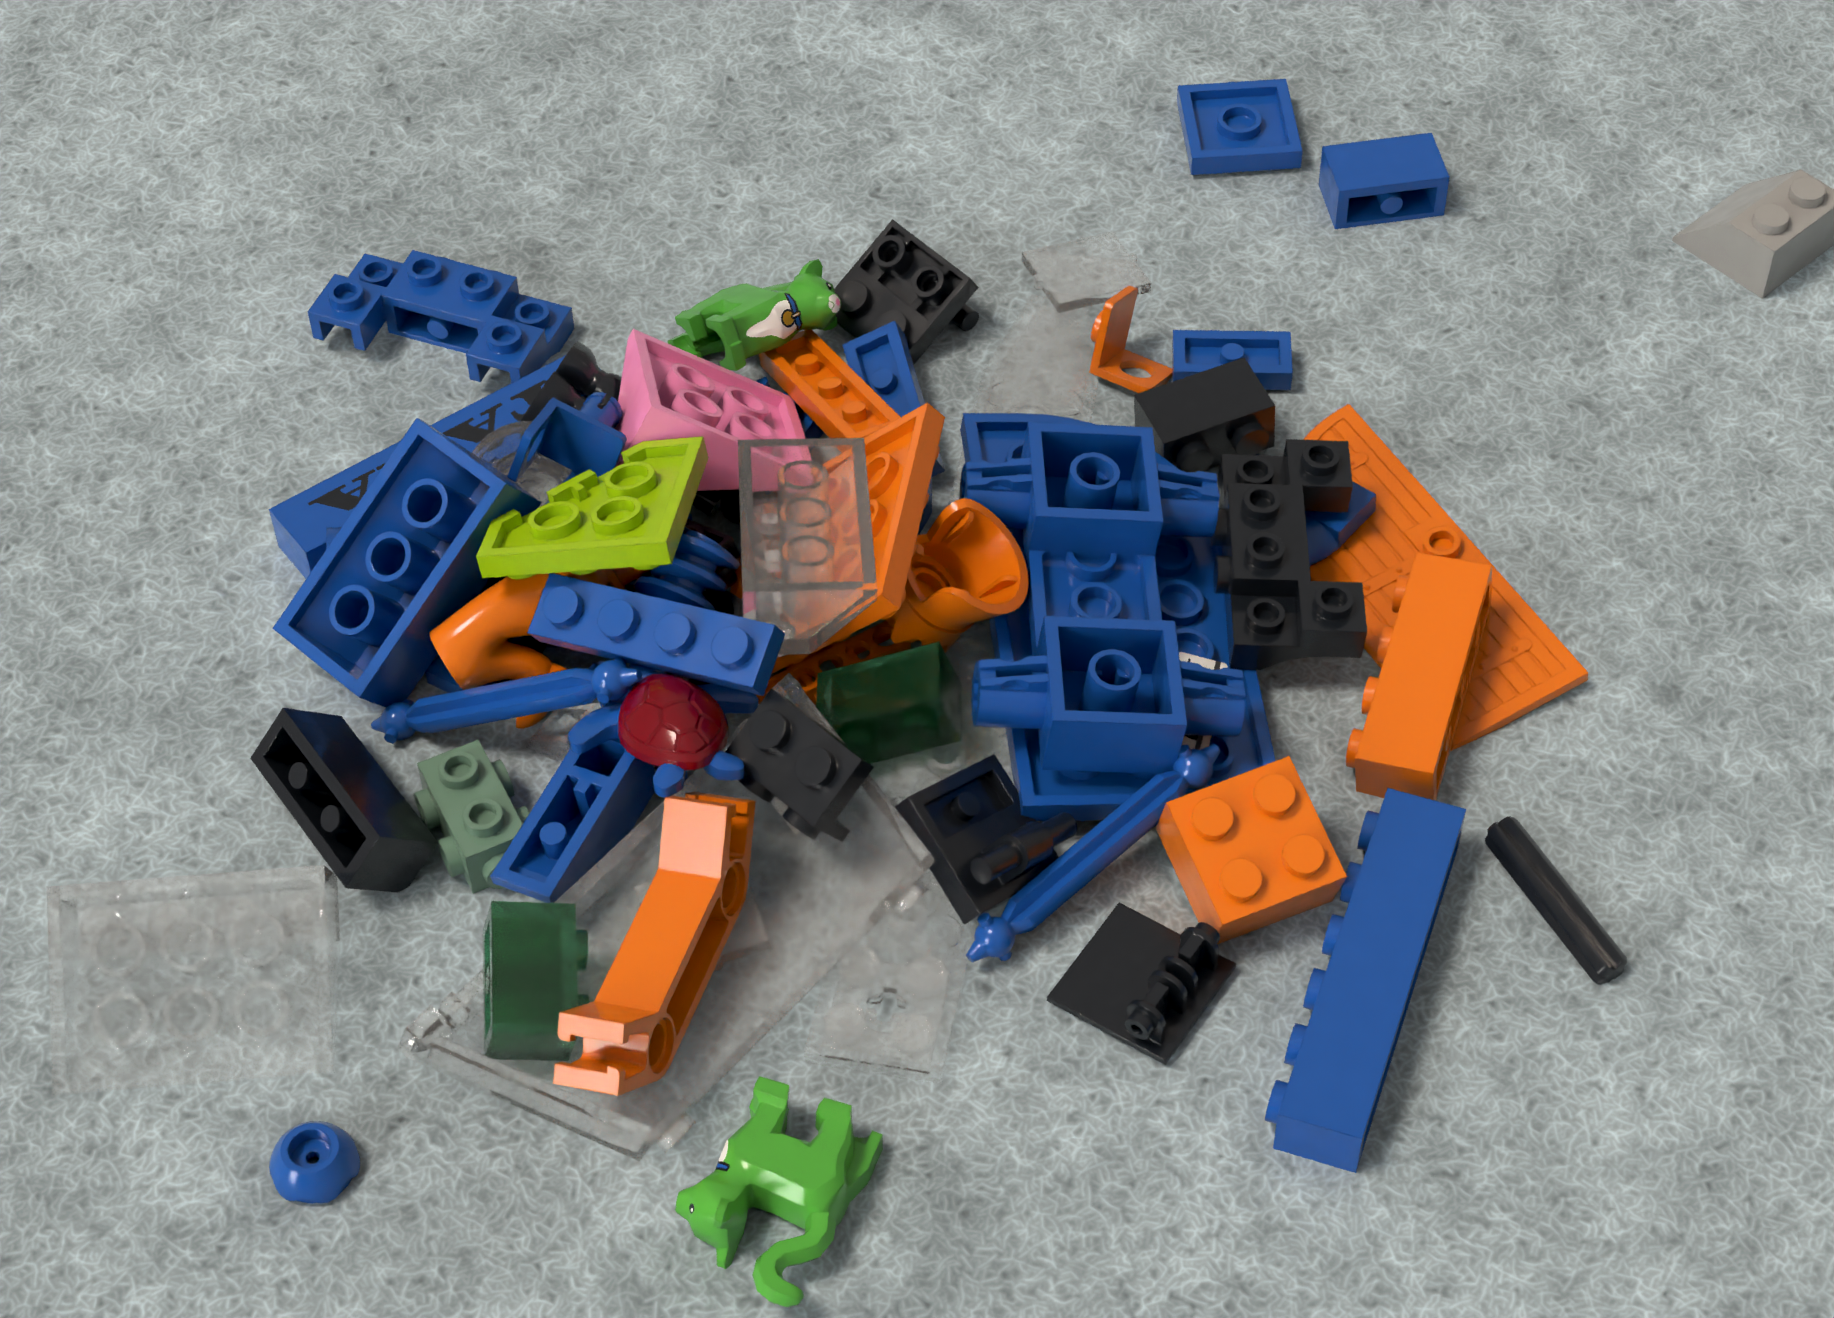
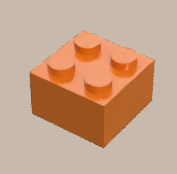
M1290 756L1166 802L1156 826V831L1198 922L1211 925L1219 933L1220 940L1217 944L1332 902L1347 878Z

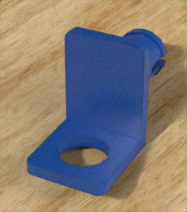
M595 392L589 395L581 409L577 410L552 397L525 430L507 478L517 482L539 453L578 474L590 469L599 477L617 467L621 452L627 441L623 433L613 429L622 419V409L618 401L611 397L604 408L600 409L598 407L605 399L606 393Z

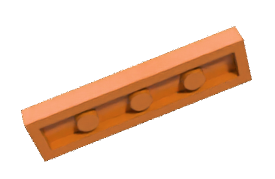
M812 329L798 332L789 342L781 347L759 354L761 367L841 450L900 418Z

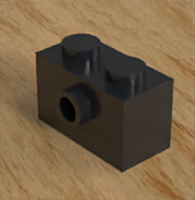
M1245 358L1134 395L1135 427H1153L1155 452L1175 465L1179 470L1185 472L1205 471L1219 466L1222 454L1255 455L1262 450L1274 447L1275 404Z

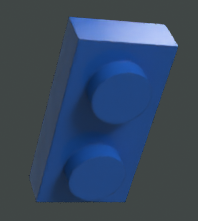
M1173 330V381L1245 358L1265 390H1291L1293 376L1291 332Z

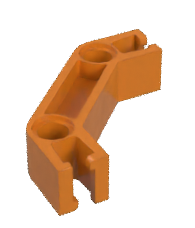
M701 792L685 793V797H665L658 870L593 1002L559 1012L558 1037L567 1042L576 1040V1036L583 1037V1053L581 1058L572 1063H555L553 1084L619 1096L656 1082L666 1074L746 899L756 801Z

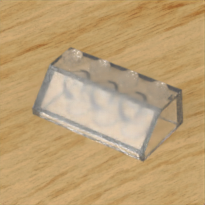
M864 438L738 440L742 617L774 624L785 633L778 657L791 654H811L877 600V580Z

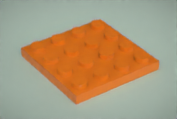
M928 402L816 464L815 468L818 477L812 487L773 488L767 492L769 495V508L766 514L758 521L782 631L785 633V643L781 645L772 673L790 664L796 665L802 662L808 655L834 642H842L852 633L880 619L890 618L902 606L906 597L905 586L911 560L918 546L916 539L923 509L929 499L928 488L934 463L940 452L939 441L945 417ZM743 543L738 561L740 566L735 572L738 581L731 586L730 592L758 610L745 545Z

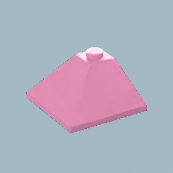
M632 330L627 340L618 403L622 409V419L614 428L623 433L627 438L623 451L642 441L703 436L709 458L697 491L813 486L818 474L794 400L789 395L638 330ZM622 454L620 456L617 466L622 465L624 463Z

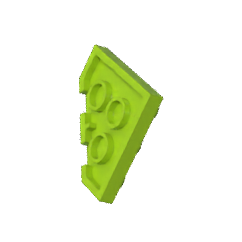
M704 437L642 441L621 452L624 463L597 477L596 473L589 469L546 492L549 503L521 517L518 511L512 509L493 519L476 555L482 578L509 577L518 580L526 579L536 574L570 572L576 575H585L600 569L633 567L637 570H650L661 565L672 564L709 458Z

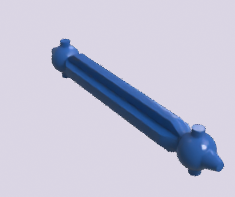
M615 658L614 660L602 662L594 671L587 668H573L420 698L415 703L410 699H404L403 702H395L388 705L383 710L381 716L371 723V728L385 733L384 739L388 743L393 744L397 740L410 738L416 731L420 733L448 731L590 704L596 698L601 703H608L609 700H617L626 695L630 687L642 679V673L640 670L627 668L625 660Z
M1187 744L1181 745L1178 759L1173 764L1172 771L1155 775L1008 900L1001 917H991L989 913L981 914L977 919L979 925L975 930V941L966 954L969 961L973 963L986 957H999L1001 961L1010 959L1012 956L1010 950L1015 943V935L1034 930L1156 826L1166 802L1184 796L1188 788L1200 790L1209 786L1207 782L1212 776L1213 764L1221 752L1219 747L1213 744L1199 750L1190 749Z

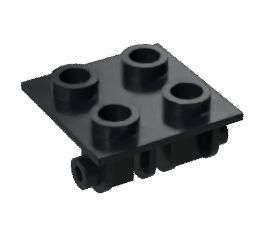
M1119 902L1047 996V1001L1166 1065L1236 968V963L1219 955L1217 943L1220 940V935L1211 925L1200 922L1195 927L1185 928L1179 934Z

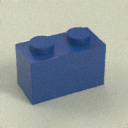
M1432 133L1322 146L1318 185L1334 229L1444 215L1450 176Z

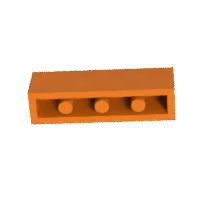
M1416 552L1409 576L1399 575L1392 602V611L1398 613L1395 625H1384L1378 644L1377 662L1383 664L1379 678L1368 677L1363 693L1362 714L1367 715L1363 730L1353 728L1347 747L1346 767L1355 768L1357 792L1384 798L1387 788L1427 799L1437 800L1491 607L1492 565Z

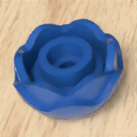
M324 1121L304 1122L289 1129L276 1143L269 1162V1172L278 1193L288 1201L303 1203H328L334 1200L350 1184L352 1178L358 1175L360 1170V1156L352 1137L342 1128ZM312 1157L319 1158L314 1164L308 1163V1160Z

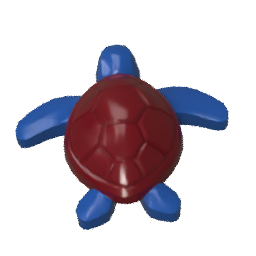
M629 664L628 668L641 671L642 679L630 687V692L624 701L592 711L576 723L568 733L570 749L576 754L585 753L601 743L619 738L625 750L635 758L648 764L659 766L653 776L654 792L658 796L665 798L683 789L685 771L703 768L707 774L715 779L725 781L740 780L744 777L743 761L737 756L723 752L729 737V726L725 714L754 713L758 707L759 699L752 693L715 684L695 685L680 677L668 675L666 672Z

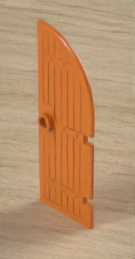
M1347 404L1316 425L1303 440L1348 441L1352 481L1376 494V511L1339 549L1324 560L1311 565L1310 576L1311 581L1359 582L1363 584L1367 624L1364 649L1377 665L1382 668L1383 664L1377 662L1380 635L1384 625H1395L1398 613L1392 611L1395 585L1399 575L1409 576L1416 552L1488 565L1492 564L1353 407ZM1493 565L1491 607L1450 751L1502 728L1588 680L1587 670Z

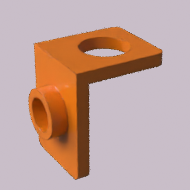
M1129 285L1105 302L1103 310L1099 313L1093 324L1091 340L1095 342V348L1089 373L1134 392L1141 393L1167 384L1172 377V368L1125 349L1138 288ZM1140 368L1146 370L1151 377H1134L1123 372L1122 369Z

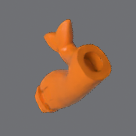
M633 567L600 569L585 575H576L570 572L554 574L627 590L625 585L646 574L649 570H637ZM549 573L536 574L532 577L518 580L506 577L469 601L429 632L436 651L462 690L476 688L504 679L517 680L568 670L563 666L552 663L548 657L532 648L514 644L507 640L513 637L529 635L527 632ZM548 712L516 717V728L524 729L531 727L541 721Z

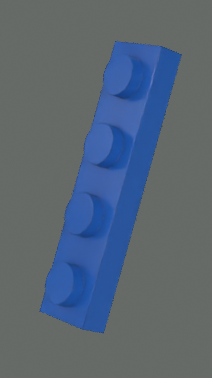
M549 573L527 632L539 642L613 660L621 658L629 664L764 696L785 637V633L774 624L554 573Z

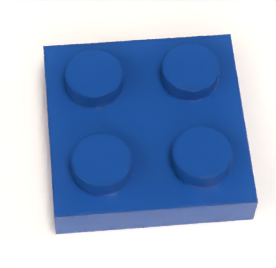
M1286 79L1178 86L1177 106L1191 175L1301 168L1303 150Z

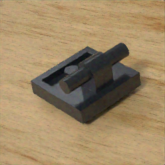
M892 219L834 288L835 293L841 300L840 310L836 314L837 324L854 338H858L892 321H896L905 334L913 364H915L950 321L963 331H969L977 324L979 313L966 304V302L979 287L970 277Z
M995 754L907 797L893 808L964 925L978 918L981 914L987 913L1007 902L1058 858L1053 847L1070 839L1077 833L1076 820L1067 812H1061L1042 823L1021 815L1019 792Z

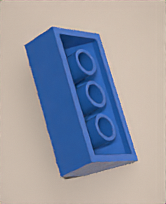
M416 418L272 629L359 698L383 707H387L395 702H403L404 699L408 698L438 654L431 641L429 632L477 597L489 580V578H482L476 555L491 521L512 509L518 511L521 517L536 510L542 502L500 471L423 420Z

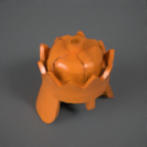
M967 498L952 502L939 514L927 534L917 535L918 546L911 560L905 586V600L900 609L893 616L886 619V621L893 628L890 637L892 642L900 643L906 641L913 643L921 641L924 653H930L939 648L946 653L975 622L988 620L1015 611L1024 602L1029 585L1026 562L1016 539L1006 525L982 504Z

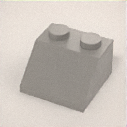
M1803 170L1748 183L1673 236L1672 241L1763 299L1834 245V189Z

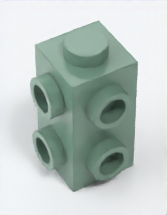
M479 739L417 763L423 790L413 793L414 800L425 826L428 829L439 826L444 838L437 840L438 848L450 876L455 877L463 873L473 894L489 887L493 889L505 888L494 884L490 875L528 817L529 811L526 806L514 808L510 797L515 795L514 789L503 762L500 759L490 762Z

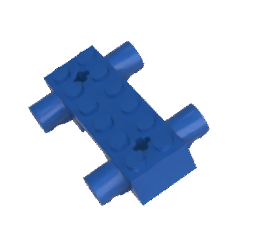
M1030 421L1027 424L1021 458L1011 459L1003 463L973 461L966 462L963 465L959 499H972L993 512L1008 529H1022L1024 557L1029 578L1027 595L1032 656L1019 661L1011 662L1001 659L976 661L971 697L974 727L1038 729L1041 770L1159 774L1173 770V765L1179 756L1178 753L1180 752L1184 735L1228 737L1240 735L1244 721L1246 698L1243 670L1231 668L1211 670L1198 663L1180 661L1175 621L1162 620L1155 553L1160 536L1213 537L1218 520L1220 498L1216 473L1204 471L1185 472L1174 466L1158 464L1156 462L1153 427Z

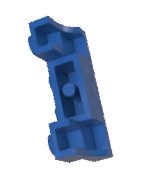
M415 250L411 251L404 263L365 253L348 277L334 274L308 310L312 334L315 339L324 341L336 325L351 329L354 348L365 351L386 321L389 333L466 353L470 380L478 382L482 381L490 367L509 372L511 383L540 369L551 356L561 351L575 329L571 307L519 294L517 277Z

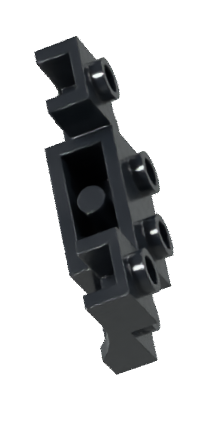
M1286 439L1283 456L1221 455L1218 473L1219 511L1216 530L1213 537H1211V545L1222 546V556L1216 555L1213 582L1214 593L1225 594L1229 668L1263 670L1281 662L1307 657H1362L1367 636L1363 584L1359 582L1311 581L1305 511L1348 512L1353 489L1348 441Z

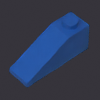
M619 738L608 740L581 754H576L570 749L490 875L492 882L552 905L629 835L654 794V766L628 753L620 743Z

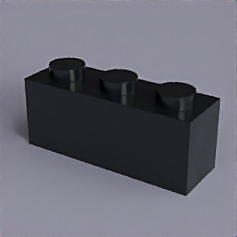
M282 708L251 756L252 762L345 888L396 893L408 888L438 845V841L342 716Z

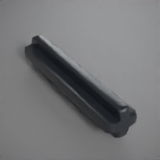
M1507 816L1501 821L1493 823L1487 829L1488 834L1485 838V844L1592 981L1600 985L1620 976L1627 964V957L1520 822L1514 817Z

